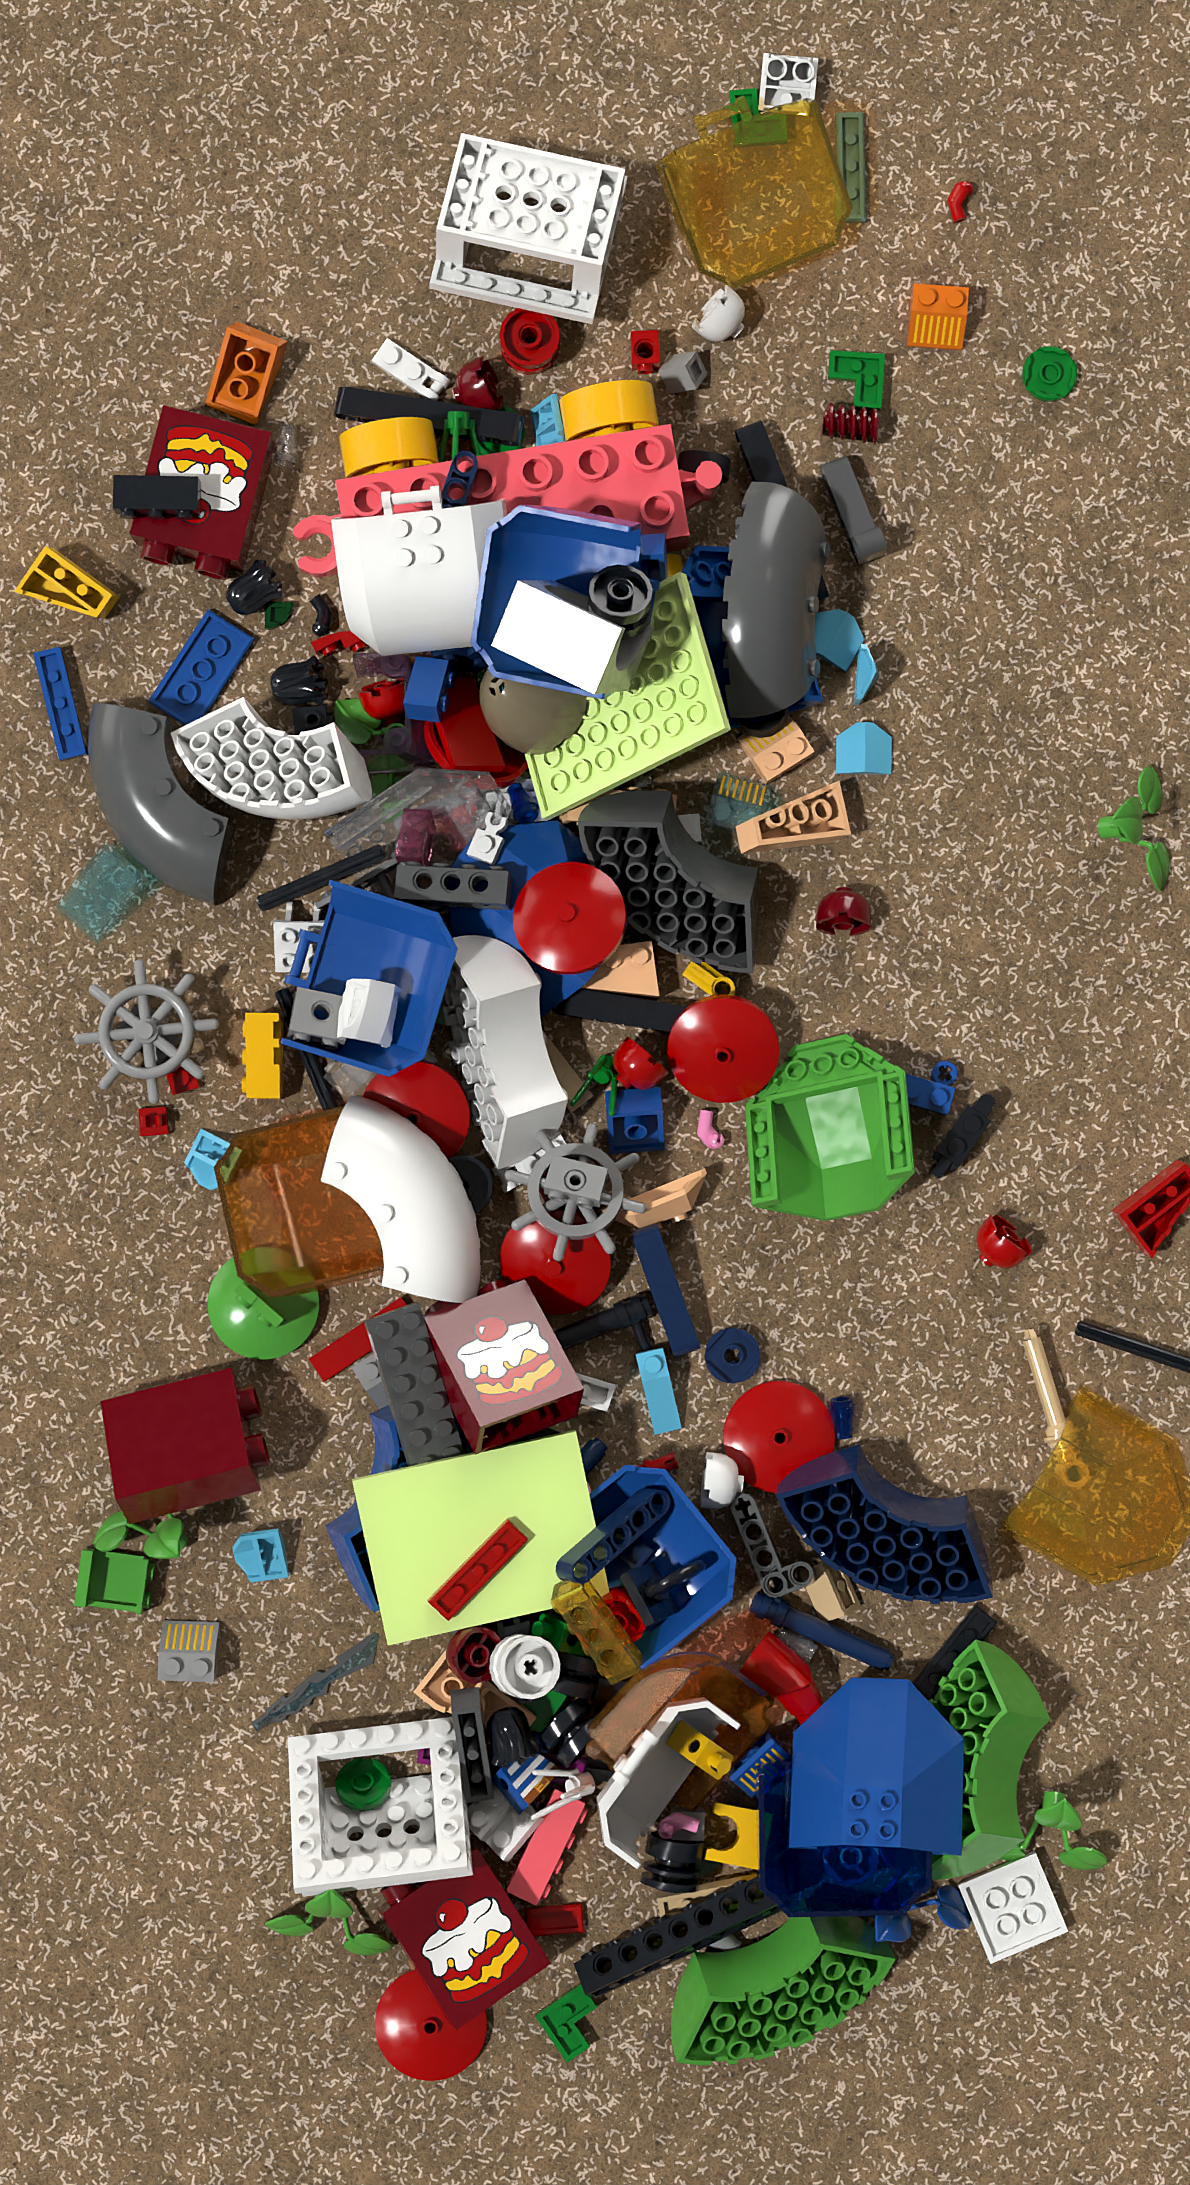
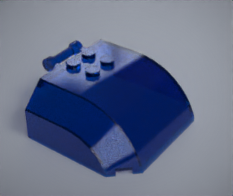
M792 1759L756 1765L759 1888L788 1917L904 1916L911 1909V1905L932 1887V1852L905 1848L848 1845L818 1847V1849L789 1848Z

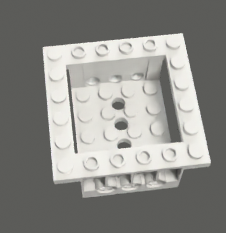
M461 133L436 228V260L429 289L593 324L628 176H625V169ZM499 192H507L511 195V198L500 200L496 195ZM535 198L539 203L535 206H528L524 203V200ZM562 204L566 207V210L555 212L551 206ZM475 243L574 265L572 289L568 291L464 268L469 244Z
M452 1717L288 1737L293 1885L295 1894L302 1893V1896L306 1897L322 1895L326 1890L331 1889L338 1893L473 1875L468 1806L465 1799ZM430 1748L432 1774L391 1779L392 1788L389 1797L383 1804L373 1810L360 1812L350 1810L341 1803L336 1793V1787L325 1788L318 1762ZM410 1825L420 1827L414 1834L405 1832V1829ZM388 1828L392 1831L387 1837L381 1838L377 1836L378 1831ZM354 1832L364 1834L358 1841L349 1840V1836Z

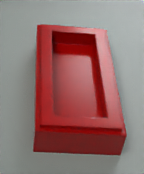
M582 1903L526 1908L527 1925L534 1937L584 1933Z

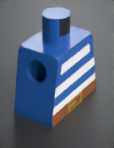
M492 1752V1753L489 1755L492 1759H493L494 1753ZM539 1753L536 1758L530 1757L528 1760H525L523 1765H518L517 1762H509V1767L502 1768L501 1766L499 1771L492 1777L493 1783L519 1815L555 1777L533 1775V1770H561Z

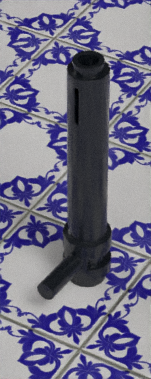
M636 1294L631 1296L630 1300L626 1302L618 1301L609 1309L553 1332L565 1351L616 1329L622 1328L624 1330L632 1327L641 1352H644L652 1347L642 1322L648 1320L647 1317L653 1315L646 1295L638 1296Z

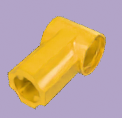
M691 961L682 976L710 996L716 995L715 989L720 983H726L731 987L729 995L735 996L736 994L732 980L705 962L698 964Z

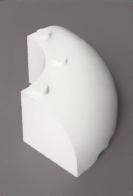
M242 697L171 732L175 748L191 774L213 795L245 812L274 819H313L353 809L372 799V788L365 760L334 722L321 728L301 732L300 735H287L284 731L270 728L249 702Z
M477 935L459 936L453 938L458 950L444 993L447 1003L443 1005L445 1025H451L453 1040L449 1041L454 1065H460L464 1080L459 1082L463 1086L468 1100L471 1101L472 1120L475 1126H481L486 1137L482 1140V1143L494 1166L499 1170L516 1164L541 1149L542 1147L536 1138V1133L539 1130H544L550 1139L555 1135L564 1118L566 1105L568 1104V1095L565 1089L561 1088L546 1049L547 1039L542 1030L539 997L542 983L539 975L534 973L529 963L517 950L502 941Z
M358 1095L352 1096L343 1108L333 1132L321 1182L330 1184L351 1196L372 1220L383 1250L384 1272L381 1286L447 1302L463 1303L468 1299L477 1297L481 1272L480 1238L478 1237L475 1212L458 1172L439 1150L440 1148L410 1120L376 1101Z

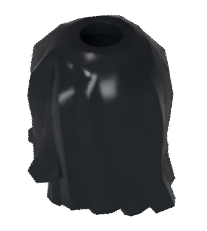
M255 560L246 573L229 584L225 597L237 614L249 615L258 611L271 599L281 598L283 586L280 580L276 583L271 581L276 576V573L270 566L266 567L265 560Z
M313 655L304 662L284 664L276 668L270 679L271 691L276 701L283 705H296L306 702L317 703L318 705L323 704L328 697V694L325 693L328 680L322 677L320 670H324V666L316 656Z
M505 1707L496 1710L490 1716L487 1722V1733L494 1753L493 1765L506 1768L509 1767V1762H517L518 1765H523L525 1760H528L530 1757L536 1758L541 1746L533 1739L528 1719L523 1711L517 1707Z

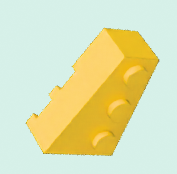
M48 546L43 548L14 591L101 619L107 617L120 598L119 595L63 554Z
M245 1013L243 1037H245L246 1049L242 1051V1064L246 1065V1076H242V1093H246V1098L282 1099L283 1044H281L284 1033V1016L279 1013Z

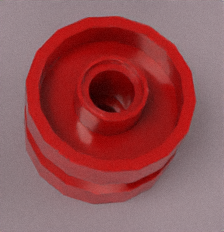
M517 308L510 312L503 320L499 332L502 357L509 367L518 373L533 375L542 373L553 365L558 358L560 350L559 327L553 316ZM527 339H533L535 341L534 343L530 344L525 343Z

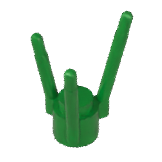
M448 412V419H444V433L438 456L439 463L444 462L449 434L453 435V460L454 456L458 453L459 435H467V430H469L475 456H480L475 432V420H470V412Z
M602 1054L597 1059L594 1067L588 1073L587 1080L571 1100V1106H575L594 1080L600 1084L611 1081L609 1116H614L618 1087L616 1077L619 1074L613 1066V1057Z

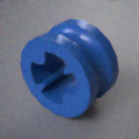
M941 1061L932 1068V1079L934 1082L948 1086L956 1080L957 1069L951 1062ZM940 1066H943V1069L946 1066L951 1069L949 1072L950 1080L946 1081L944 1078L941 1081L937 1077L940 1074L938 1070Z

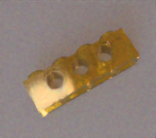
M589 1580L585 1584L566 1581L555 1584L551 1598L552 1607L556 1613H560L565 1619L570 1633L575 1634L580 1640L585 1654L591 1656L595 1661L600 1675L606 1677L610 1684L613 1685L641 1671L640 1666L642 1665L643 1655Z

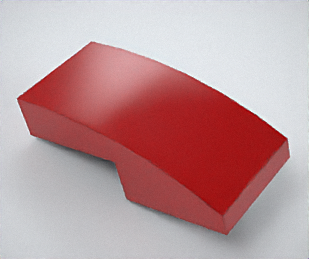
M351 631L337 632L311 642L317 656L323 654L324 657L337 652L340 644H343L347 653L353 651L354 654L363 651L369 646Z

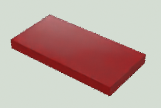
M455 677L453 689L449 688L447 694L449 697L447 712L442 713L440 723L435 722L451 771L502 772L505 764L495 735L485 721L475 678Z

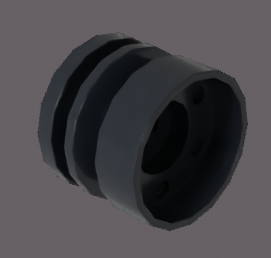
M649 1831L645 1853L655 1857L656 1860L643 1861V1868L647 1871L641 1873L640 1882L664 1892H697L699 1882L693 1878L700 1877L701 1870L689 1865V1863L703 1861L705 1841L663 1839L659 1836L658 1831Z

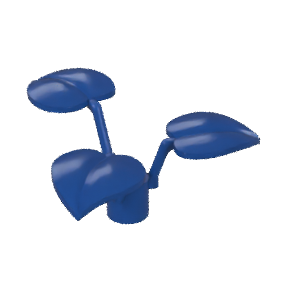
M878 1847L883 1862L891 1869H898V1874L888 1888L882 1891L884 1896L871 1904V1913L875 1918L877 1942H904L909 1939L911 1923L905 1912L929 1905H938L937 1913L940 1920L953 1929L962 1930L971 1925V1917L962 1894L950 1885H944L938 1889V1899L934 1898L904 1906L903 1898L891 1891L904 1875L905 1868H911L914 1865V1851L905 1848Z

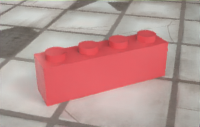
M555 1784L544 1808L562 1800L560 1795L566 1793V1789ZM581 1798L572 1801L543 1816L544 1820L531 1834L507 1884V1892L537 1906L540 1899L545 1901L552 1886L548 1884L552 1873L558 1874L564 1859H561L560 1856L564 1848L570 1849L576 1834L572 1831L576 1823L582 1824L587 1814L588 1808L584 1807L586 1799Z

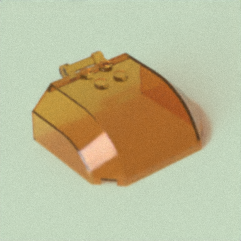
M344 1106L235 1133L223 1157L219 1158L214 1166L237 1276L271 1298L315 1292L383 1275V1250L372 1220L351 1196L330 1184L321 1182L333 1132Z
M698 1651L674 1653L642 1668L619 1690L587 1726L589 1734L594 1740L586 1745L585 1751L591 1758L599 1759L607 1764L609 1769L615 1773L613 1766L623 1754L627 1756L632 1749L631 1744L645 1731L668 1703L705 1697L741 1725L737 1730L730 1724L724 1726L720 1723L714 1729L719 1733L713 1742L734 1756L731 1762V1770L768 1729L770 1720L766 1717L768 1708L773 1707L774 1697L717 1655ZM695 1765L674 1795L691 1812H694L728 1773L717 1780Z

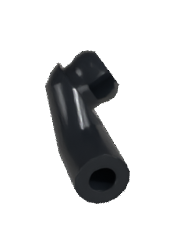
M318 594L310 600L311 605L318 613L316 622L312 625V631L316 636L322 637L332 629L334 612L322 595Z

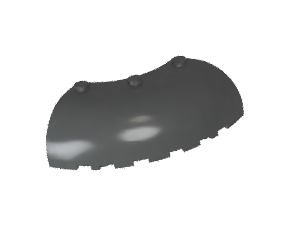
M751 482L741 504L745 508L743 517H737L735 522L736 539H731L728 560L733 562L731 576H725L723 601L728 602L727 619H722V641H727L723 668H729L730 684L727 683L725 685L730 718L758 717L783 710L800 700L808 692L815 677L820 673V662L816 659L815 613L819 610L817 594L825 562L830 557L831 547L830 543L826 542L822 521L814 507L796 491L776 483Z
M92 704L88 727L89 769L97 800L111 830L127 852L156 879L192 899L216 906L235 825L229 818L215 814L199 805L184 789L178 778L173 759L171 732L174 731L175 726L166 716L111 704Z
M626 791L615 793L591 802L582 810L578 818V827L584 853L586 852L590 865L603 871L617 885L625 902L627 922L641 934L646 933L658 941L657 945L673 954L678 952L692 958V962L698 964L705 962L718 966V969L731 972L753 973L759 934L758 867H747L725 861L701 847L689 835L679 820L673 803L672 791Z

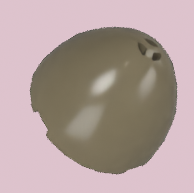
M488 669L481 681L479 692L480 706L491 731L508 746L531 755L550 753L565 739H570L581 723L587 701V696L496 678L492 676Z

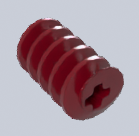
M829 402L824 411L821 437L828 430L830 439H833L838 431L841 440H844L847 433H850L852 442H855L860 434L863 443H866L869 436H872L873 443L876 445L880 422L877 409L873 408L870 415L867 416L865 407H862L859 413L856 414L855 406L851 405L848 412L845 413L843 404H840L837 411H834L833 403Z

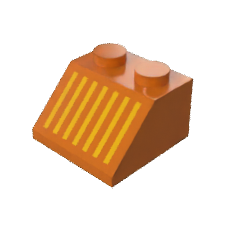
M914 283L910 297L907 346L962 351L968 311L969 287Z

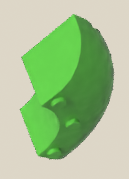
M979 1640L972 1642L953 1662L954 1667L948 1676L942 1677L938 1683L940 1688L934 1700H929L936 1710L964 1738L962 1856L933 1855L932 1852L914 1850L922 1877L926 1879H949L972 1873L1000 1859L1025 1840L1017 1812L1016 1795L1019 1772L1031 1742L1051 1719L1037 1689L1024 1670L1004 1651L990 1643Z
M802 1900L798 1909L784 1925L757 1943L727 1952L707 1953L694 1951L679 1982L672 2010L671 2039L677 2063L711 2065L712 2061H727L728 2065L737 2064L739 2059L753 2057L754 2061L774 2056L776 2050L790 2045L793 2049L815 2038V2033L827 2026L831 2029L848 2017L846 2012L856 2004L861 2005L867 1999L865 1995L874 1985L878 1986L896 1960L887 1941L877 1942L875 1929L854 1914L834 1906Z

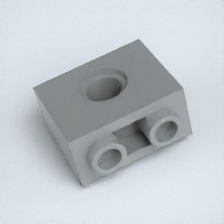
M298 987L294 997L287 1037L304 1044H310V1042L321 1044L322 1048L328 1050L343 1048L346 1038H337L338 1016L343 996ZM322 1010L327 1014L328 1018L319 1020L314 1016V1012Z

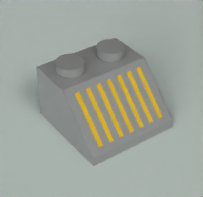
M163 1620L158 1656V1680L215 1682L218 1676L220 1622Z

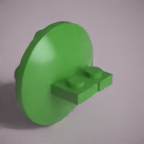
M273 1248L250 1249L229 1259L215 1275L208 1294V1314L217 1336L231 1350L252 1359H274L294 1351L309 1337L319 1315V1291L311 1272L293 1255Z

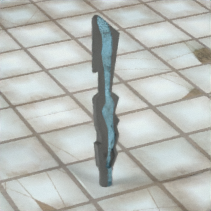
M372 1633L337 1656L336 1658L340 1661L325 1672L317 1670L300 1683L292 1694L287 1697L285 1695L281 1696L266 1709L262 1716L251 1722L254 1729L258 1732L268 1724L282 1722L287 1715L298 1714L303 1706L309 1707L314 1697L327 1695L329 1683L373 1664L378 1634Z

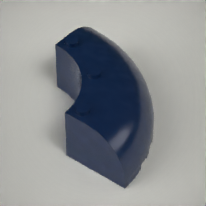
M860 1444L809 1461L789 1473L778 1485L776 1491L778 1501L791 1525H794L802 1536V1540L807 1546L810 1545L826 1564L834 1570H839L851 1577L855 1583L873 1591L876 1589L891 1594L893 1598L911 1602L915 1599L930 1601V1604L957 1601L958 1604L993 1598L992 1577L985 1547L967 1495L954 1498H929L904 1491L884 1479L873 1468L864 1455Z

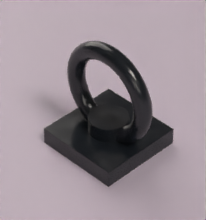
M697 1560L662 1578L654 1561L627 1571L619 1577L643 1623L648 1627L680 1612L669 1590L703 1572L706 1569V1563L703 1560Z

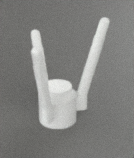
M578 1768L571 1770H533V1775L568 1776L569 1779L565 1782L566 1793L560 1795L562 1800L533 1814L531 1819L536 1820L572 1801L581 1799L582 1796L592 1794L595 1790V1782L589 1772L580 1773Z

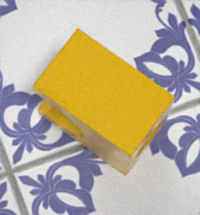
M713 1801L712 1812L718 1816L732 1818L737 1827V1836L735 1841L727 1848L705 1847L703 1858L761 1870L771 1813Z

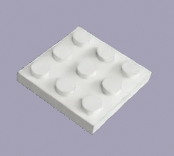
M1035 1851L1026 1854L1023 1858L1011 1860L957 1883L990 1964L1068 1932Z

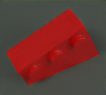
M1175 1160L1111 1210L1142 1253L1150 1258L1154 1257L1157 1252L1156 1249L1165 1236L1169 1235L1172 1230L1171 1227L1180 1214L1184 1213L1190 1204V1168L1186 1163Z

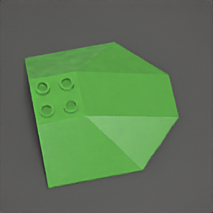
M847 1034L793 1046L786 1054L789 1058L779 1069H775L769 1082L754 1099L751 1097L745 1106L751 1205L756 1208L822 1221L880 1210L915 1173L906 1072L900 1067L889 1063L881 1055L868 1047L865 1048Z

